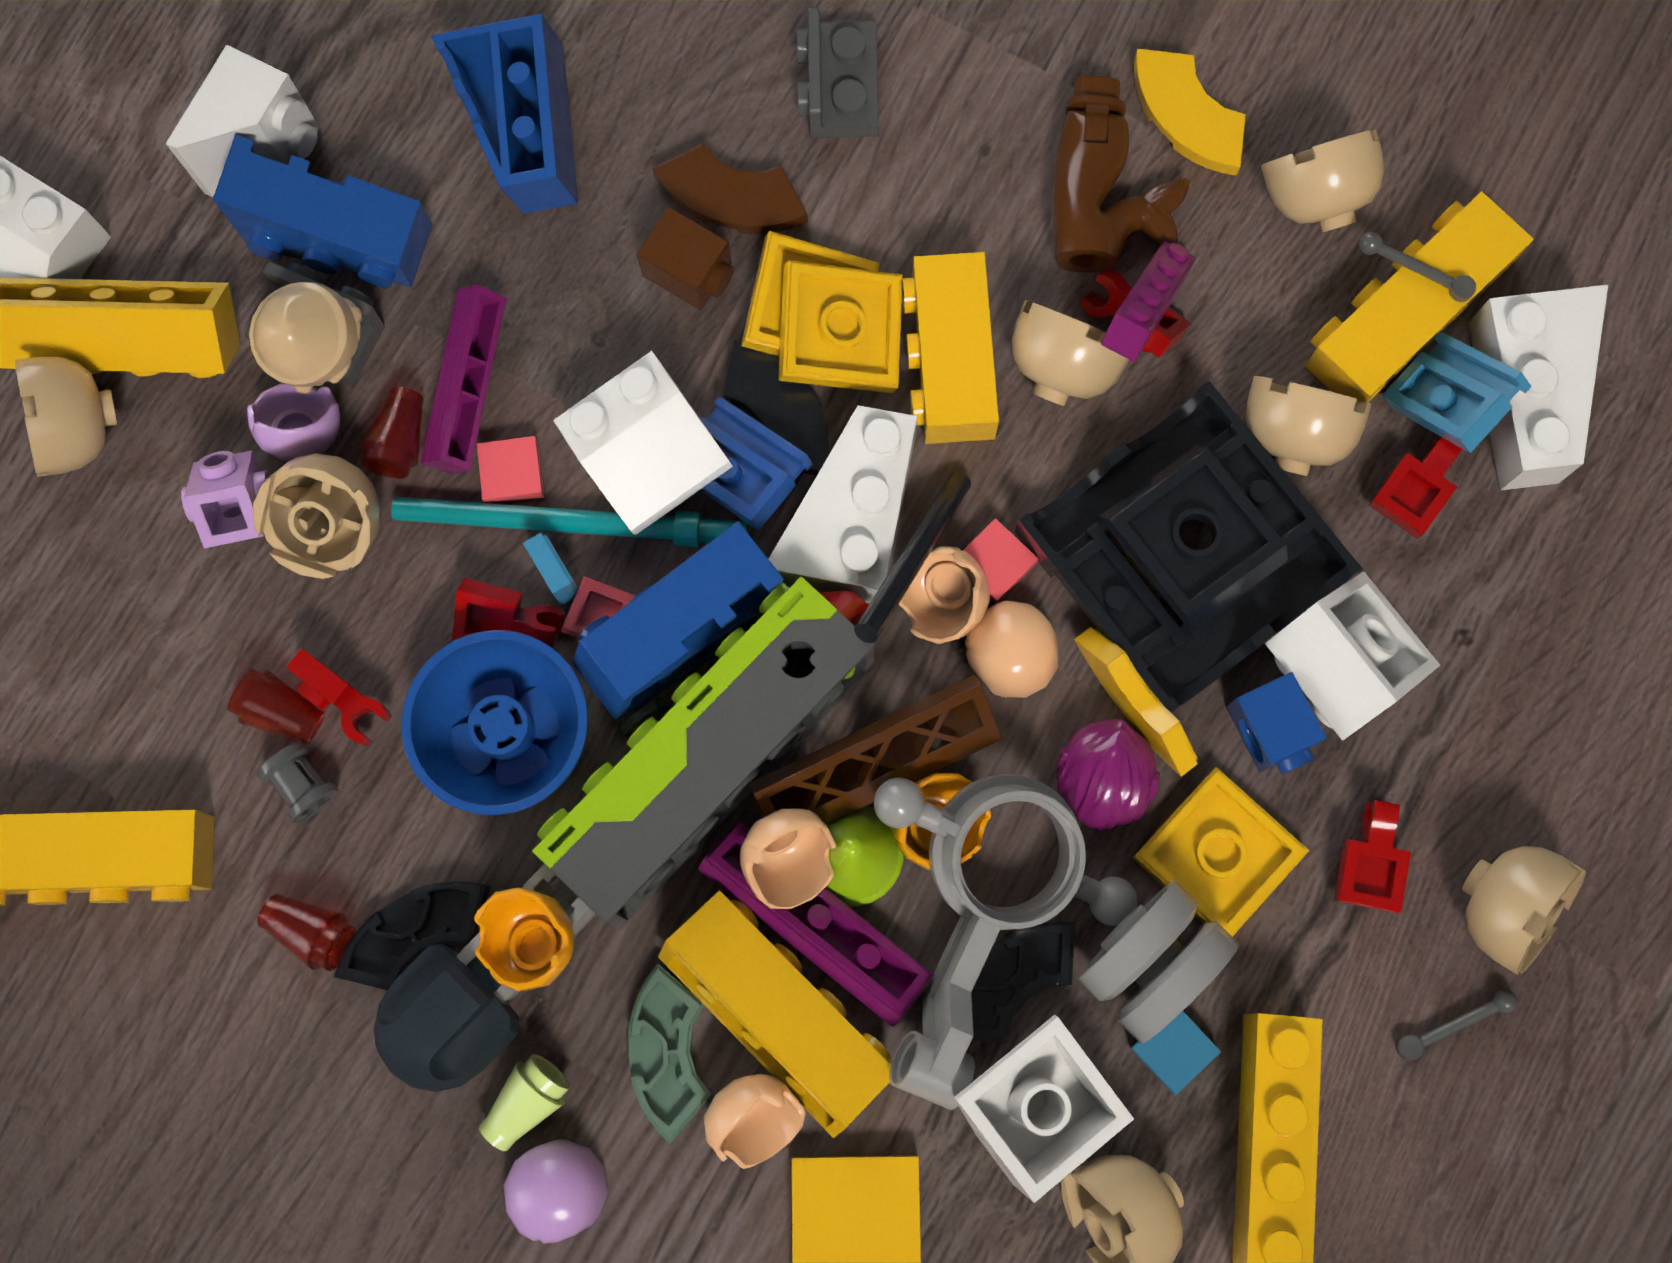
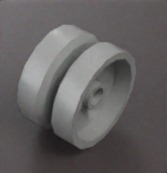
M1175 880L1167 884L1144 906L1140 904L1105 938L1100 944L1101 950L1089 961L1076 978L1098 1001L1114 999L1134 981L1138 984L1119 1008L1117 1020L1139 1043H1145L1153 1038L1190 1005L1228 964L1240 945L1217 921L1201 924L1180 942L1177 938L1196 915L1198 902Z

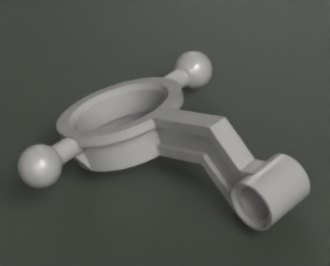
M996 774L980 778L957 792L943 809L924 801L920 788L913 781L906 778H892L885 781L877 789L874 796L875 813L885 825L892 828H906L915 824L932 832L929 846V862L934 883L946 903L961 915L935 969L934 976L922 997L923 1034L911 1031L903 1038L893 1057L889 1075L892 1086L948 1110L958 1107L954 1097L972 1083L975 1062L973 1056L966 1053L973 1038L971 991L999 931L1024 929L1042 924L1061 912L1073 897L1089 903L1093 916L1099 922L1108 926H1118L1138 907L1136 890L1127 880L1112 876L1098 881L1084 874L1086 863L1085 842L1072 810L1065 800L1052 788L1038 780L1019 774ZM1012 801L1034 803L1049 816L1057 832L1059 856L1053 876L1040 893L1022 904L1010 907H995L978 901L968 889L961 868V852L968 831L982 814L999 804Z

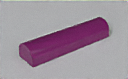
M740 819L705 856L698 870L733 899L745 904L759 920L891 1027H894L934 974L826 888L812 900L792 909H770L755 896L742 873L740 850L751 827Z

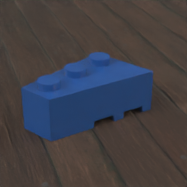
M542 13L431 35L437 50L442 55L450 72L455 90L462 99L471 118L472 127L496 180L505 194L523 214L578 204L564 47Z
M235 134L213 196V201L247 243V248L251 252L271 260H280L282 255L301 259L306 266L326 274H335L337 269L357 273L361 280L377 287L390 288L392 283L408 287L413 286L432 227V223L420 201L347 175L345 183L321 178L307 172L310 161L291 155L288 165L256 154L253 150V140Z
M737 522L656 584L638 593L628 605L611 618L605 615L589 624L578 636L580 641L572 664L615 721H617L714 657L721 643L737 628L741 627L747 632L763 616L759 611L762 602L777 586L782 584L784 578L742 525Z

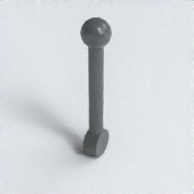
M1366 232L1359 238L1358 246L1364 254L1373 255L1377 253L1448 288L1450 296L1455 301L1465 302L1476 291V283L1471 277L1462 275L1454 278L1383 243L1381 236L1376 232Z
M1500 989L1495 992L1492 1001L1419 1036L1403 1035L1396 1042L1397 1053L1400 1057L1407 1060L1418 1059L1422 1055L1424 1047L1497 1012L1503 1014L1512 1013L1518 1005L1517 996L1509 989Z

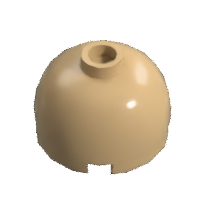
M1377 129L1313 146L1312 149L1296 154V157L1292 153L1261 165L1267 190L1277 209L1286 218L1299 224L1319 222L1322 233L1356 223L1354 211L1373 201L1381 189L1385 171L1383 152Z
M1028 300L1024 301L1011 340L1012 355L1018 370L1030 380L1036 382L1032 394L1061 406H1065L1068 396L1081 399L1097 397L1104 394L1117 383L1129 359L1101 345L1106 335L1102 330Z
M62 357L16 359L15 366L18 385L23 401L25 423L37 477L63 474L77 470L96 459L105 446V426L117 425L111 390L98 391L91 372L75 361Z
M1254 376L1247 401L1246 424L1270 455L1275 456L1274 461L1283 471L1308 476L1311 465L1331 466L1345 459L1358 445L1367 423L1371 403L1357 402L1356 398L1292 382L1288 386L1272 383L1273 378Z
M314 453L290 460L270 475L261 485L253 502V525L258 537L262 532L264 533L267 542L274 548L269 554L279 564L302 576L325 579L335 577L339 571L354 568L367 555L381 527V504L373 483L359 467L340 457Z
M1521 846L1507 850L1492 864L1481 859L1470 872L1462 888V891L1471 896L1465 914L1469 934L1476 945L1494 961L1516 975L1519 972H1525L1556 931L1557 927L1554 924L1563 908L1569 910L1584 881L1586 871L1562 855L1542 847Z
M1103 1155L1078 1166L1074 1172L1062 1179V1199L1073 1228L1084 1219L1088 1232L1097 1245L1096 1247L1085 1249L1093 1263H1173L1182 1247L1183 1218L1180 1208L1183 1207L1184 1200L1178 1185L1170 1175L1165 1172L1158 1173L1152 1166L1131 1155Z

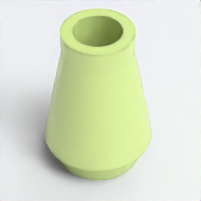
M532 1054L526 1062H517L488 1116L479 1125V1131L494 1147L502 1151H508L515 1141L565 1104L563 1095L570 1088L569 1081L555 1065L540 1055Z

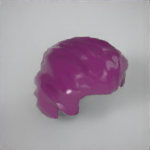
M1123 718L1091 723L1078 730L1069 739L1065 747L1061 748L1056 768L1057 793L1065 800L1077 819L1084 822L1090 828H1096L1100 831L1104 828L1110 830L1114 826H1124L1140 820L1147 809V804L1155 798L1159 786L1160 773L1157 771L1154 750L1146 739L1134 731Z

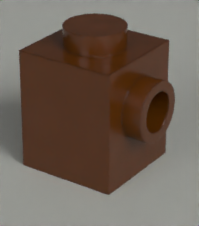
M670 207L666 209L636 254L643 277L699 310L703 309L711 295L718 298L724 292L734 272V267L731 266L732 260L728 241Z

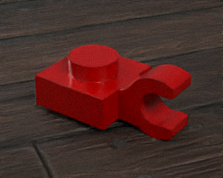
M1107 268L1098 274L1095 280L1108 290L1109 301H1105L1097 294L1091 292L1080 302L1084 311L1096 318L1115 316L1132 290L1120 273ZM1169 307L1142 351L1152 353L1160 358L1181 340L1192 323Z
M1438 437L1422 461L1406 453L1368 505L1416 539H1419L1424 535L1457 489V486L1445 479L1443 475L1460 454L1462 448L1443 437Z
M464 578L456 592L452 640H457L477 632L504 630L531 636L553 649L555 634H562L561 630L564 625L565 611L548 605L521 608L522 592Z
M302 648L286 666L287 669L302 680L295 690L322 711H325L331 703L340 709L341 727L344 734L361 746L368 747L372 742L366 735L360 732L358 727L359 720L364 714L373 712L386 722L392 717L390 711L383 704L373 698L365 697Z
M1373 800V803H1365L1362 818V842L1351 839L1343 841L1334 901L1391 913L1402 912L1411 851L1393 848L1400 813L1399 804Z

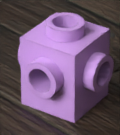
M252 450L233 454L230 451H218L204 456L198 462H193L187 487H183L181 490V498L185 514L190 522H194L204 549L258 538L253 525V502L261 485L268 479L270 473L267 470H259Z

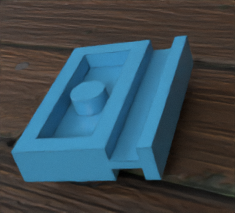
M1440 331L1435 337L1438 344L1429 354L1421 352L1386 390L1382 397L1393 410L1471 453L1512 409L1509 401L1518 391L1526 393L1532 386L1522 372Z

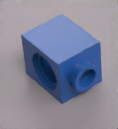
M1293 672L1237 697L1226 707L1259 773L1274 765H1277L1281 775L1314 760L1315 757L1310 748L1327 739Z

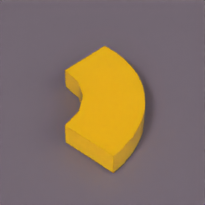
M1137 49L1134 58L1135 86L1139 101L1149 122L1153 121L1160 132L1173 143L1172 148L1185 158L1207 169L1237 176L1241 167L1246 114L1224 108L1206 94L1196 76L1194 55Z
M1092 627L1076 637L1074 640L1103 688L1136 731L1146 739L1152 749L1181 777L1198 765L1196 761L1198 758L1180 721L1164 707L1148 688L1126 652L1099 630H1094Z

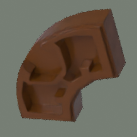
M702 144L653 168L654 177L668 197L683 211L703 223L708 221L722 227L737 229L738 233L767 234L769 231L780 232L808 222L807 212L781 166L761 172L737 170L717 160L706 145Z

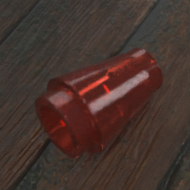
M401 386L389 389L387 398H385L360 445V450L364 454L362 464L372 473L386 478L403 479L409 476L411 468L418 465L422 405L424 401L420 393Z
M250 668L244 674L235 688L227 707V711L239 716V724L295 741L299 740L307 745L311 743L326 715L325 712L317 709L314 704L270 670L261 673L253 668Z
M280 894L272 895L264 903L257 920L259 927L266 930L312 970L323 968L327 971H332L336 969L346 946L356 933L355 928L347 923L346 916L343 913L292 898H286Z

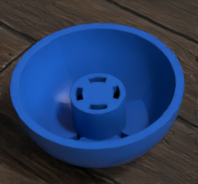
M491 630L477 632L446 645L436 652L419 670L407 692L403 706L401 722L402 741L406 756L414 773L421 783L440 800L455 808L475 814H512L531 808L546 800L571 776L586 744L588 733L587 703L580 682L570 665L558 652L547 644L531 636L512 631ZM511 712H515L514 715L517 717L519 724L516 723V719ZM512 737L516 739L507 745H503L502 748H499V743H505L509 741Z

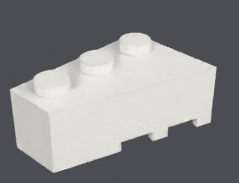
M1608 284L1489 298L1468 323L1473 348L1522 372L1532 386L1526 393L1518 391L1509 401L1512 409L1489 433L1500 490L1559 484L1584 464Z
M857 406L769 557V561L784 578L782 583H785L790 588L802 576L819 593L850 590L866 603L872 601L891 568L915 442L917 416Z

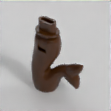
M1090 75L1076 77L1074 80V96L1065 105L1066 117L1063 122L1056 152L1052 198L1055 260L1061 269L1067 271L1096 273L1102 272L1107 268L1113 269L1119 262L1127 237L1137 230H1141L1159 246L1164 241L1170 244L1178 243L1177 227L1171 214L1181 205L1188 193V178L1158 185L1149 189L1141 196L1128 197L1118 201L1104 211L1100 210L1102 202L1124 169L1129 151V128L1124 117L1126 105L1124 101L1119 99L1120 81L1113 77Z

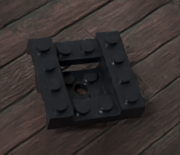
M1210 381L1201 386L1187 402L1152 430L1130 443L1121 444L1106 455L1089 474L1060 497L1043 508L1030 514L1027 513L1018 519L1015 533L1039 559V564L1050 578L1056 576L1094 626L1126 652L1148 688L1171 713L1175 712L1263 646L1312 605L1351 580L1363 569ZM1189 520H1197L1206 524L1212 533L1211 546L1204 550H1193L1187 547L1179 535L1180 525ZM1112 533L1115 535L1184 622L1181 627L1176 624L1108 538L1109 535Z

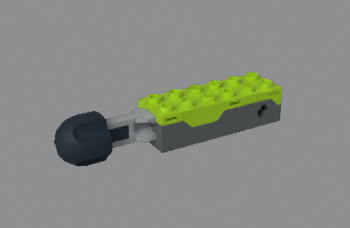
M802 576L790 588L785 583L777 586L759 607V611L763 616L747 632L739 627L721 643L715 652V655L719 658L718 662L703 677L698 672H695L676 689L671 697V700L676 704L659 722L654 717L649 718L631 735L627 741V745L631 750L615 767L607 762L591 775L582 787V790L587 795L569 813L562 808L544 823L537 833V836L542 841L532 850L544 864L522 888H528L556 899L573 924L574 937L595 915L604 923L621 930L753 793L749 783L772 773L874 668L875 644L860 640L854 631L868 604L850 590L819 593ZM800 664L811 666V674L803 678L790 677L789 669L793 666ZM480 932L459 954L442 944L429 945L392 983L379 1003L374 1024L375 1045L378 1054L390 1073L412 1088L439 1092L461 1087L481 1073L519 1033V1016L509 1003L521 991L499 984L490 974V970L477 958L475 951L479 945Z

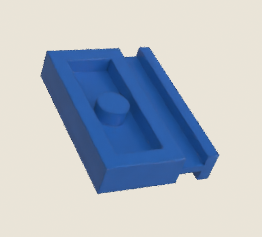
M719 397L714 403L717 408L707 419L702 417L701 421L733 467L708 483L700 491L759 531L796 486L794 480L802 470L808 471L813 464L806 453L722 397Z

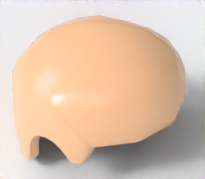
M943 545L932 549L899 603V606L905 610L912 623L910 629L912 634L918 638L942 644L965 636L984 618L990 602V587L983 569L967 551H961L958 547Z
M1001 601L987 608L984 618L966 634V657L972 671L995 695L1026 698L1045 688L1058 669L1057 635L1051 622L1045 615L1028 603Z
M781 809L758 820L751 827L740 850V866L751 890L770 909H792L812 900L831 882L834 877V870L829 859L830 848H836V843L828 826L822 822L817 814L806 809Z
M765 1074L744 1076L733 1080L715 1095L704 1115L706 1141L721 1161L727 1160V1155L739 1167L743 1169L751 1168L774 1156L794 1139L803 1127L806 1111L789 1087L780 1079Z

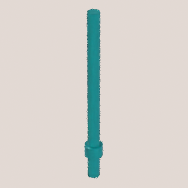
M394 497L391 505L392 519L398 521L673 540L674 546L699 548L700 542L710 543L737 522L748 533V523L745 521L703 519L701 512L676 511L675 516H662L634 535L617 512Z

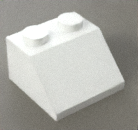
M226 45L167 140L166 145L201 190L213 197L235 134L253 140V150L256 154L288 165L291 155L305 159L311 154L315 147L317 131L320 127L287 73Z
M0 156V277L80 279L110 240L111 236L86 209Z
M652 351L553 420L582 466L634 535L733 467L682 391Z
M1364 571L1316 602L1265 643L1274 654L1275 662L1284 675L1293 672L1302 691L1313 703L1314 712L1319 720L1327 727L1332 728L1342 741L1401 699L1440 666L1438 661Z
M1053 1015L954 1097L975 1135L1011 1183L1034 1203L1134 1120L1056 1015Z

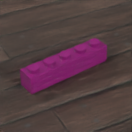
M1164 241L1116 312L1101 345L1136 362L1181 289L1196 260L1195 256L1190 254L1182 245L1170 244Z
M478 284L472 285V287H465V289L461 288L457 291L420 462L449 474L471 471L504 306L507 301V297Z

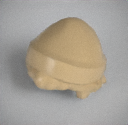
M314 282L288 284L268 295L259 304L254 313L249 331L251 351L258 365L265 373L281 383L293 386L299 393L308 394L313 386H322L327 381L333 384L337 383L348 372L352 357L361 338L362 311L352 301L322 284Z

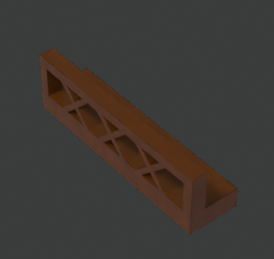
M972 675L749 783L764 817L781 809H806L817 814L822 822L827 825L873 803L877 789L889 779L906 778L916 782L1002 739L982 685L977 677Z

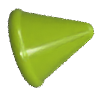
M864 806L827 824L836 843V848H830L829 859L834 870V877L825 888L849 907L866 905L884 896L897 881L904 862V855L897 847V840L893 837V828L885 825L877 817L873 807Z

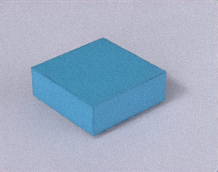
M539 533L525 541L523 545L561 607L574 600L579 588L547 535Z
M1184 1011L1147 1042L1139 1043L1136 1040L1129 1047L1172 1095H1177L1221 1053Z

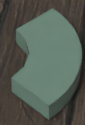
M657 964L647 977L633 1007L628 1029V1058L630 1077L640 1106L658 1133L669 1144H672L713 1093L698 1075L692 1054L694 1027L705 1005L666 969Z

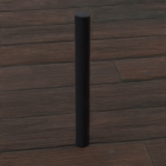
M954 472L949 476L856 624L854 631L860 640L866 643H874L879 638L969 491L971 481L965 474Z

